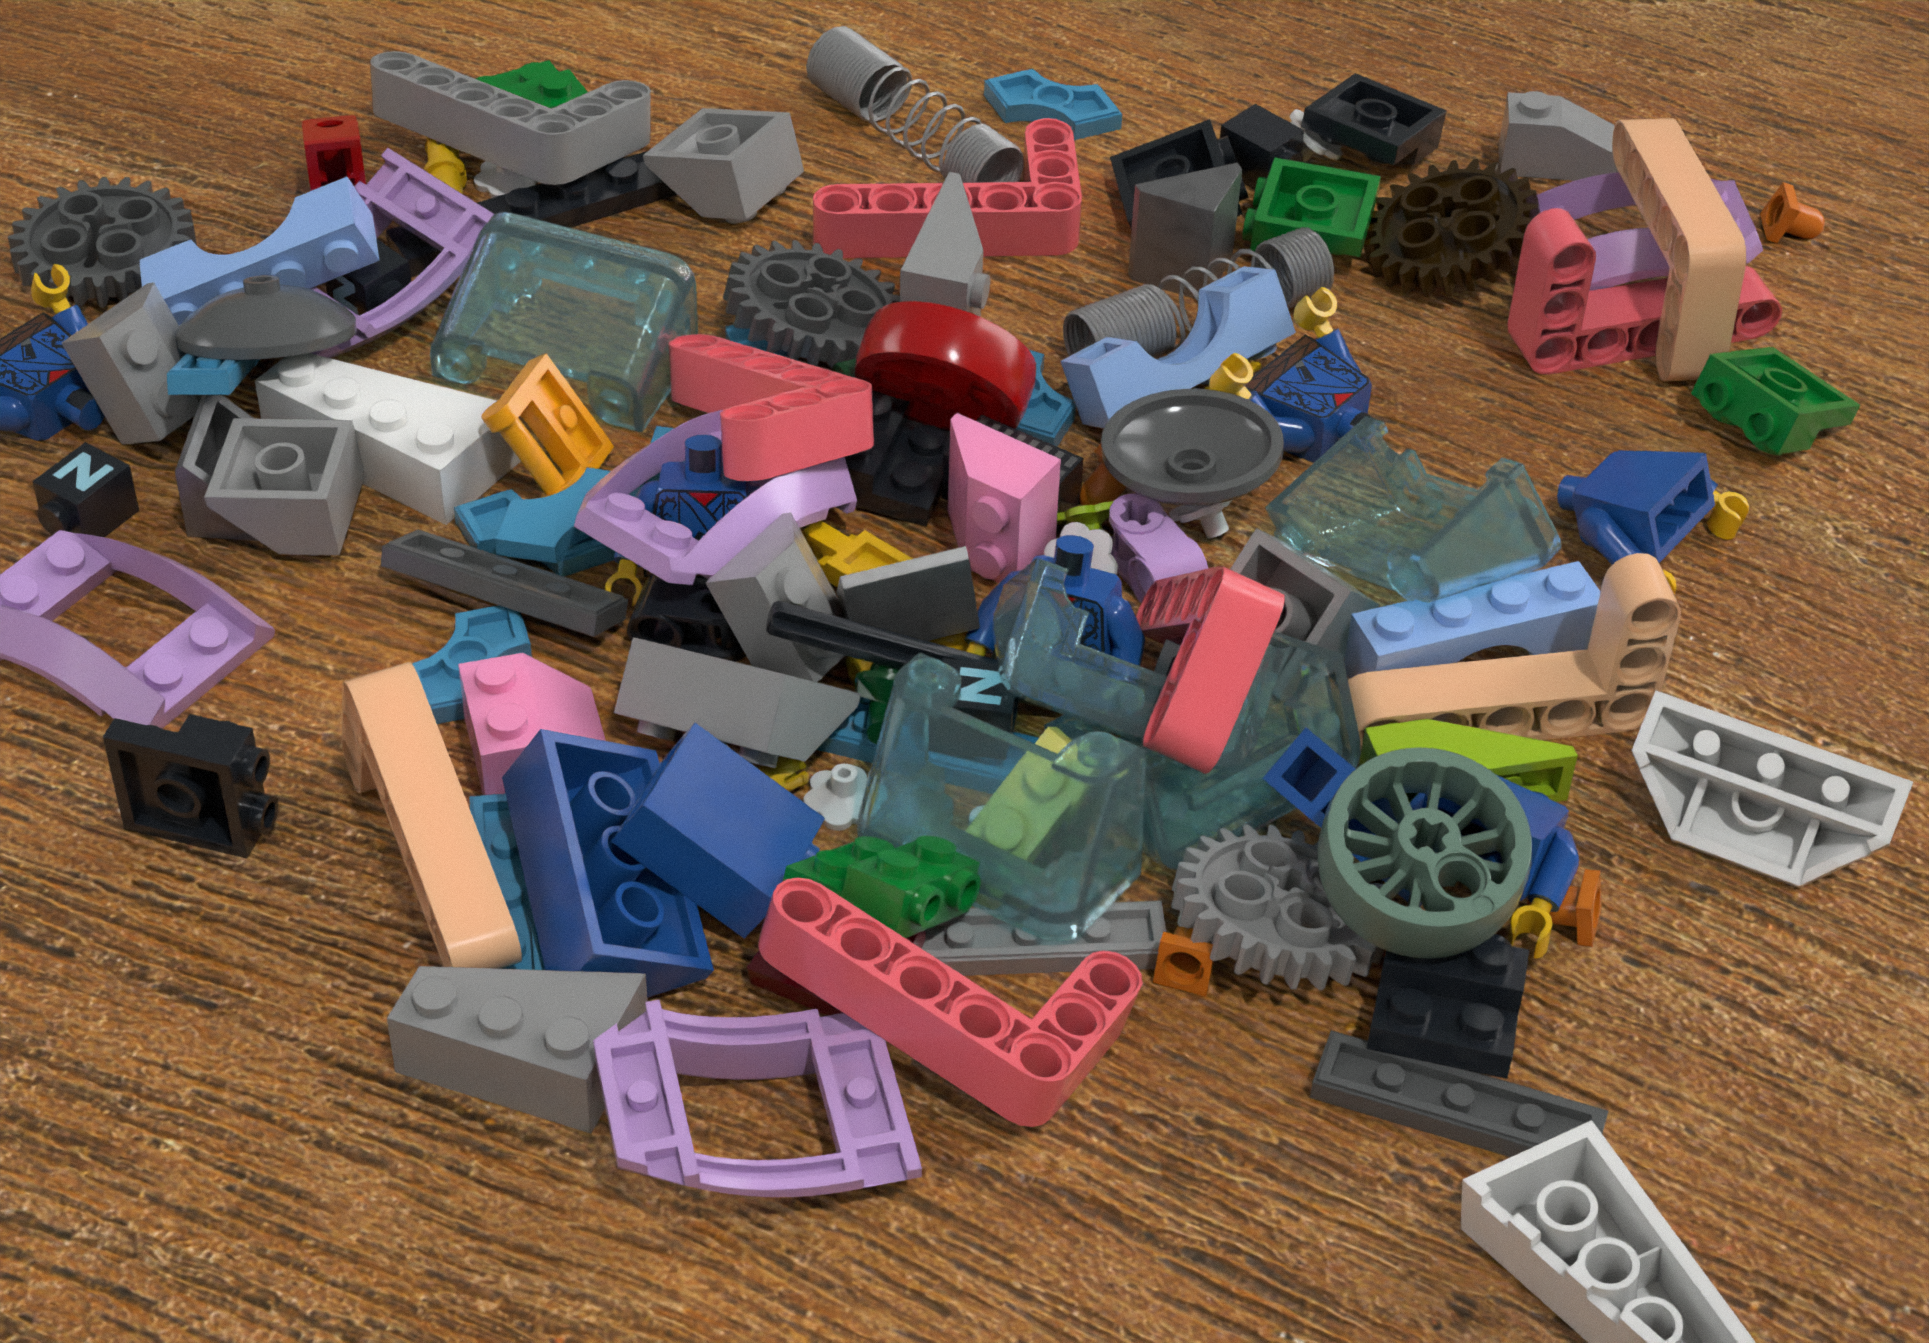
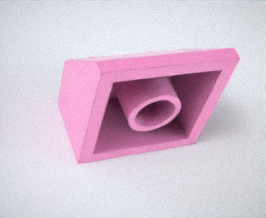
M957 413L950 419L948 514L958 547L966 546L971 571L1000 583L1011 571H1025L1035 556L1044 555L1047 543L1056 539L1061 459Z
M525 653L458 664L464 717L483 795L505 794L502 780L503 775L540 729L606 741L591 687Z

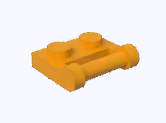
M547 353L529 360L500 399L489 406L481 415V419L492 433L499 432L544 491L541 498L554 495L572 486L581 478L587 467L599 469L614 448L612 442ZM519 416H521L526 421L528 426L531 428V430L534 432V434L537 436V438L549 452V455L552 458V460L563 471L562 475L559 473V471L553 465L551 460L548 458V456L545 454V452L542 450V448L530 434L528 429L519 419Z

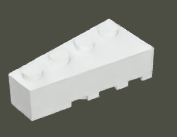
M1592 1120L1462 1179L1461 1230L1588 1343H1756Z

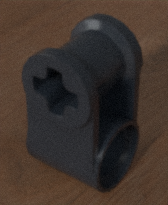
M654 574L646 579L627 627V634L631 642L633 637L733 662L746 657L744 650L706 585L709 579L695 578L693 585L668 583ZM721 637V646L717 644L716 638Z

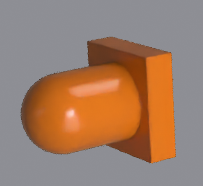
M1782 182L1760 213L1766 239L1774 243H1778L1785 232L1800 238L1812 239L1820 235L1825 226L1823 214L1814 207L1798 202L1794 186Z
M1101 443L1094 450L1100 465L1082 484L1079 496L1082 506L1114 501L1127 488L1115 479L1106 468L1101 454Z
M1585 869L1581 886L1570 885L1559 911L1549 913L1553 924L1577 927V945L1593 947L1602 910L1600 870ZM1527 898V905H1531V902Z
M1177 926L1174 934L1163 931L1158 949L1153 983L1206 997L1214 961L1210 959L1213 944L1207 942L1194 943L1191 940L1193 928Z

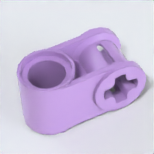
M1132 493L1120 496L1114 500L1109 511V522L1114 529L1113 536H1111L1113 542L1111 555L1117 562V573L1130 586L1140 603L1156 580L1208 569L1207 561L1198 544L1185 535L1163 510L1159 502Z

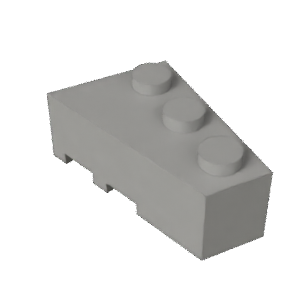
M419 966L387 1017L395 1072L591 1134L605 1109L593 1040L616 1023L618 1031H620L646 1012L645 1002H648L646 974Z

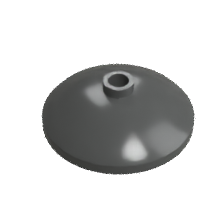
M261 275L244 279L243 288L217 295L190 314L177 329L176 340L177 346L181 351L198 357L225 360L268 359L306 354L339 345L351 339L356 334L357 328L355 316L342 304L309 288L280 285L278 276Z
M1176 389L1141 397L1118 410L1106 423L1101 437L1103 462L1115 479L1143 497L1166 504L1182 506L1219 504L1248 494L1266 482L1276 472L1282 461L1284 446L1281 427L1267 410L1243 397L1209 389Z

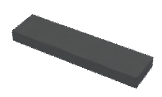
M419 529L382 546L380 565L382 567L593 637L626 620L628 599L622 595Z
M1332 1030L1330 1031L1312 1082L1310 1098L1508 1157L1515 1156L1591 1120L1603 1134L1608 1110L1477 1072L1366 1049L1367 1040Z

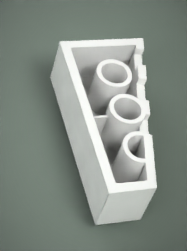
M311 353L284 357L255 380L261 419L353 420L365 475L362 484L445 525L455 518L454 507L478 499L521 462L499 432L492 433L481 419L483 412L495 403L496 400Z

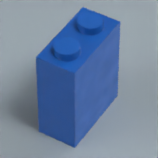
M694 722L661 761L611 842L745 939L765 919L773 892L777 885L783 882L786 866L815 856L819 852L820 848L814 845L812 841L825 818Z

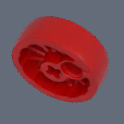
M904 301L881 307L871 318L856 355L855 378L871 383L872 391H878L885 395L910 401L909 420L950 431V419L957 413L974 421L982 414L1016 429L1026 413L1036 378V362L1031 352L1019 339L985 318L942 304Z

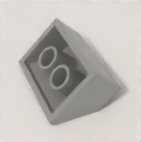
M633 637L614 713L639 719L636 732L670 741H675L677 730L687 732L695 722L725 745L730 743L740 746L738 754L748 762L776 768L779 756L806 761L858 707L861 694Z

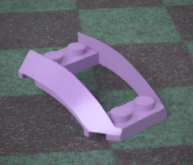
M387 148L381 155L385 163L366 185L361 181L355 185V189L373 214L376 238L394 221L440 250L441 253L420 275L386 302L360 316L348 309L356 318V334L344 343L311 352V354L327 358L338 356L368 344L409 321L453 284L503 226L504 222L497 215ZM312 287V288H310V289H312V290H314V291H316V292H318V293H320V294H322V295H324V296H326V297H328V298H330V299L336 301L335 299H333L332 297H330L329 295H327L326 293H324L323 291H321V290L318 289L317 287Z
M1619 172L1575 180L1537 194L1541 212L1552 208H1561L1568 211L1573 220L1609 209L1636 205ZM1711 179L1742 232L1746 246V264H1748L1763 251L1756 228L1735 181ZM1649 227L1616 231L1588 239L1596 251V262L1589 291L1609 288L1635 280L1668 276L1670 267Z
M723 410L698 416L679 425L614 468L586 493L577 513L574 527L668 583L693 585L698 574L710 579L781 514L791 512L799 528L825 520L829 508L836 507L847 514L854 512L857 498L845 457L769 479L752 481L761 487L737 504L699 541L692 537L691 530L684 525L672 521H664L645 510L644 503L629 494L644 482L660 473L662 464L685 461L684 442L689 437L712 435L718 437L722 442L720 412Z
M59 530L0 574V661L3 659L11 661L45 677L76 697L101 717L107 713L113 719L117 718L143 725H155L163 729L271 640L275 634V629L196 571L165 556L105 537ZM116 571H121L147 581L196 611L127 667H124L85 638L52 622Z
M660 1000L645 1002L646 1012L620 1031H618L616 1023L593 1040L596 1066L618 1169L683 1186L726 1194L757 1197L825 1195L922 1177L921 1163L886 1042L883 1038L844 1013L820 1017L818 1009L757 1017H709L664 1010L661 1008ZM816 1073L837 1153L794 1159L745 1160L713 1157L694 1152L677 1074L713 1079L763 1080Z

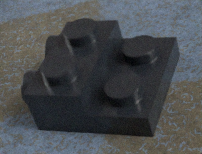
M1355 73L1308 105L1304 110L1301 127L1319 134L1320 138L1328 143L1343 144L1365 153V156L1373 162L1391 165L1396 163L1411 164L1414 166L1438 148L1447 110Z
M1210 119L1110 157L1131 230L1135 184L1237 163L1228 136L1218 139ZM1242 176L1239 201L1249 198ZM1238 202L1237 216H1240L1243 213Z
M872 391L874 446L866 451L845 456L857 498L856 507L927 527L942 495L943 453L950 447V431L909 420L910 401L885 395L878 391Z
M189 714L178 732L165 730L155 725H143L115 718L103 735L104 746L125 830L243 858L249 857L262 834L267 835L272 830L278 814V799L274 795L266 794L263 787L269 771L270 754L267 749L256 747L253 728L237 725L230 721H219Z
M1494 934L1487 941L1469 951L1443 958H1414L1386 950L1366 1049L1508 1079L1513 1057L1518 1014L1524 992L1529 949L1512 946L1506 938Z

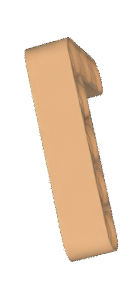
M1674 118L1618 120L1614 126L1612 137V153L1615 166L1670 267L1656 342L1657 372L1663 382L1698 380L1710 354L1729 352L1746 266L1745 240L1691 144Z
M1636 553L1628 555L1616 561L1604 576L1587 650L1366 672L1350 678L1342 685L1338 693V702L1353 745L1359 754H1361L1365 728L1421 719H1432L1538 740L1633 730L1642 725L1655 690L1662 691L1681 618V608L1657 559L1649 554Z
M407 662L343 681L341 740L350 777L359 794L377 789L443 967L503 969L521 963L522 952L513 920L413 664Z

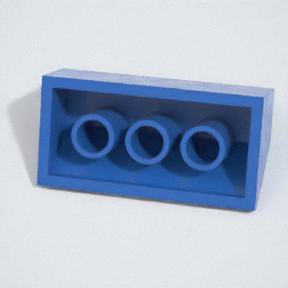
M540 729L502 777L545 970L646 974L647 998L706 979L714 971L697 904L611 842L660 765L656 750Z

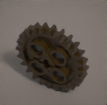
M1478 159L1471 161L1466 169H1459L1457 161L1453 160L1450 162L1447 171L1439 172L1437 167L1431 165L1428 168V176L1420 178L1418 175L1410 173L1408 174L1410 185L1403 187L1392 184L1389 186L1392 198L1377 197L1376 206L1378 211H1373L1363 245L1368 264H1372L1376 277L1384 276L1388 287L1401 282L1403 293L1408 294L1418 286H1421L1424 297H1429L1437 287H1444L1446 296H1452L1456 285L1464 284L1466 289L1472 292L1475 291V280L1483 278L1493 284L1497 282L1494 272L1497 269L1509 272L1516 270L1513 257L1520 258L1527 225L1541 212L1536 190H1531L1527 177L1518 179L1516 169L1514 168L1501 173L1499 162H1493L1484 170H1481Z

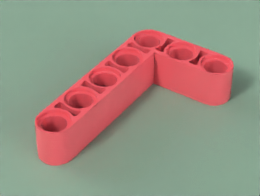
M1038 119L1031 122L1025 130L1023 182L963 183L983 247V256H1057L1070 253L1078 246L1082 193L1073 131L1067 123L1058 119ZM943 183L834 184L822 187L813 196V245L819 243L823 252L829 255L835 250L840 249L843 252V258L907 257Z
M1552 208L1541 212L1531 220L1525 230L1507 323L1508 332L1533 371L1539 374H1554L1656 356V342L1668 278L1589 291L1596 262V251L1569 212L1561 208ZM1745 266L1731 343L1764 336L1779 323L1782 316L1780 303L1757 272L1749 266Z
M683 335L668 341L672 401L707 413L723 410L720 412L723 473L725 477L737 481L769 479L863 452L874 446L871 383L712 335Z
M1224 566L1159 579L1151 585L1136 614L1144 636L1163 645L1166 639L1180 637L1183 638V641L1146 726L1143 737L1144 747L1204 774L1209 773L1213 769L1227 744L1279 621L1285 601L1284 594Z
M805 878L786 879L777 885L758 939V949L763 959L772 967L1008 1121L1027 1127L1040 1126L1049 1121L1119 1038L1142 986V974L1130 959L1117 952L1104 950L1093 952L1080 963L1039 1012L1030 1019L822 884Z

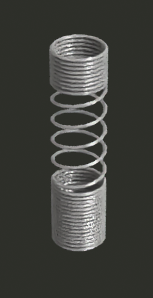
M846 26L834 27L823 33L814 43L806 64L807 77L811 83L850 110L854 115H857L861 120L871 123L876 131L888 134L893 143L905 147L911 156L920 160L923 159L929 169L941 172L944 179H946L949 172L958 173L963 183L1019 182L1024 168V157L1018 146L990 126L982 124L980 119L973 116L965 118L962 106L957 104L947 106V99L943 93L938 91L929 93L930 88L926 81L922 79L912 80V75L908 68L903 67L902 64L853 31V29ZM912 85H923L926 95L919 99L910 110L905 126L891 129L890 116L901 108L906 101ZM936 96L941 98L943 108L935 113L929 121L923 138L914 142H908V128L925 111L929 97ZM924 101V103H923L922 108L920 109V111H919V112L917 113V115L911 120V118H912V116H913V113L916 111V109L919 107V105ZM947 110H958L961 115V121L953 126L947 134L941 150L926 155V140L940 127ZM941 115V117H940L939 121L937 122V124H936V125L934 126V128L929 132V130H930L932 124H933V123L935 122V120ZM886 118V129L880 127L876 121ZM971 121L977 124L962 131L966 122ZM958 128L957 133H956L955 136L952 138V140L950 141V143H948L950 137L953 135V133H954V132L956 131V129ZM904 130V142L898 140L894 134ZM922 142V155L917 152H914L911 146H915ZM947 150L946 156H945V160H944V164H943L944 152ZM940 155V168L932 165L928 159Z
M1301 227L1281 236L1278 235L1257 245L1255 251L1240 249L1233 254L1231 260L1216 258L1209 263L1207 269L1192 266L1185 271L1183 278L1177 275H1168L1161 280L1158 287L1153 284H1143L1132 290L1129 289L1118 295L1115 294L1079 309L1071 310L1066 314L1063 324V338L1066 351L1071 356L1106 337L1137 341L1153 358H1158L1168 354L1173 348L1177 349L1185 341L1186 334L1183 320L1189 332L1193 328L1188 320L1183 296L1185 284L1199 302V293L1186 281L1187 277L1193 272L1205 273L1203 287L1208 284V276L1214 281L1218 280L1210 272L1212 267L1218 263L1229 264L1228 275L1232 273V266L1236 270L1240 269L1234 263L1242 254L1253 255L1251 267L1276 270L1289 309L1296 306L1306 295L1311 299V296L1321 287L1331 290L1334 282L1332 256L1320 235L1310 228ZM1169 281L1180 282L1179 304L1181 314L1173 300L1162 290L1163 285ZM1172 310L1180 327L1181 340L1178 344H1175L1176 323Z

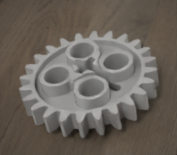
M1244 824L1240 837H1237L1225 828H1220L1216 841L1204 835L1201 836L1197 849L1187 847L1183 862L1178 864L1172 887L1174 895L1171 903V908L1180 911L1177 921L1178 926L1193 928L1191 940L1194 943L1207 942L1213 944L1210 955L1211 960L1218 961L1227 957L1236 960L1234 973L1238 975L1252 967L1259 970L1260 979L1263 984H1268L1274 975L1284 976L1290 989H1297L1300 978H1308L1318 990H1324L1328 975L1344 986L1349 985L1352 972L1366 977L1371 964H1380L1385 951L1356 934L1337 915L1321 883L1317 855L1318 842L1315 845L1305 843L1303 831L1297 830L1289 839L1282 837L1275 825L1269 826L1266 835H1259L1250 825ZM1368 882V884H1374L1378 889H1380L1384 885L1380 883Z

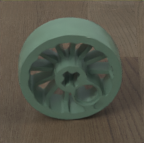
M1421 747L1390 751L1368 760L1354 770L1337 789L1327 807L1319 835L1317 848L1318 867L1321 883L1331 906L1343 922L1356 934L1379 948L1399 955L1414 958H1443L1469 951L1484 943L1512 916L1530 874L1532 862L1531 832L1520 802L1510 788L1492 771L1470 758L1450 751ZM1406 793L1426 794L1428 797L1426 808L1413 811ZM1380 798L1388 799L1397 823L1371 802ZM1439 798L1448 799L1462 806L1452 818L1443 811L1437 810ZM1351 819L1358 820L1375 835L1349 829V821ZM1473 819H1479L1488 829V831L1461 837V831ZM1498 851L1501 854L1502 863L1483 860L1478 855ZM1352 854L1372 859L1353 864L1354 858ZM1391 877L1380 889L1374 884H1368V882ZM1458 881L1466 885L1472 893L1470 897L1457 898L1446 893L1442 887H1455ZM1403 889L1409 891L1407 907L1392 901ZM1420 902H1422L1425 911L1419 907Z

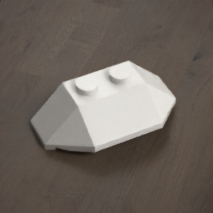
M1656 690L1632 748L1634 759L1672 842L1796 888L1804 887L1888 847L1913 785V781Z

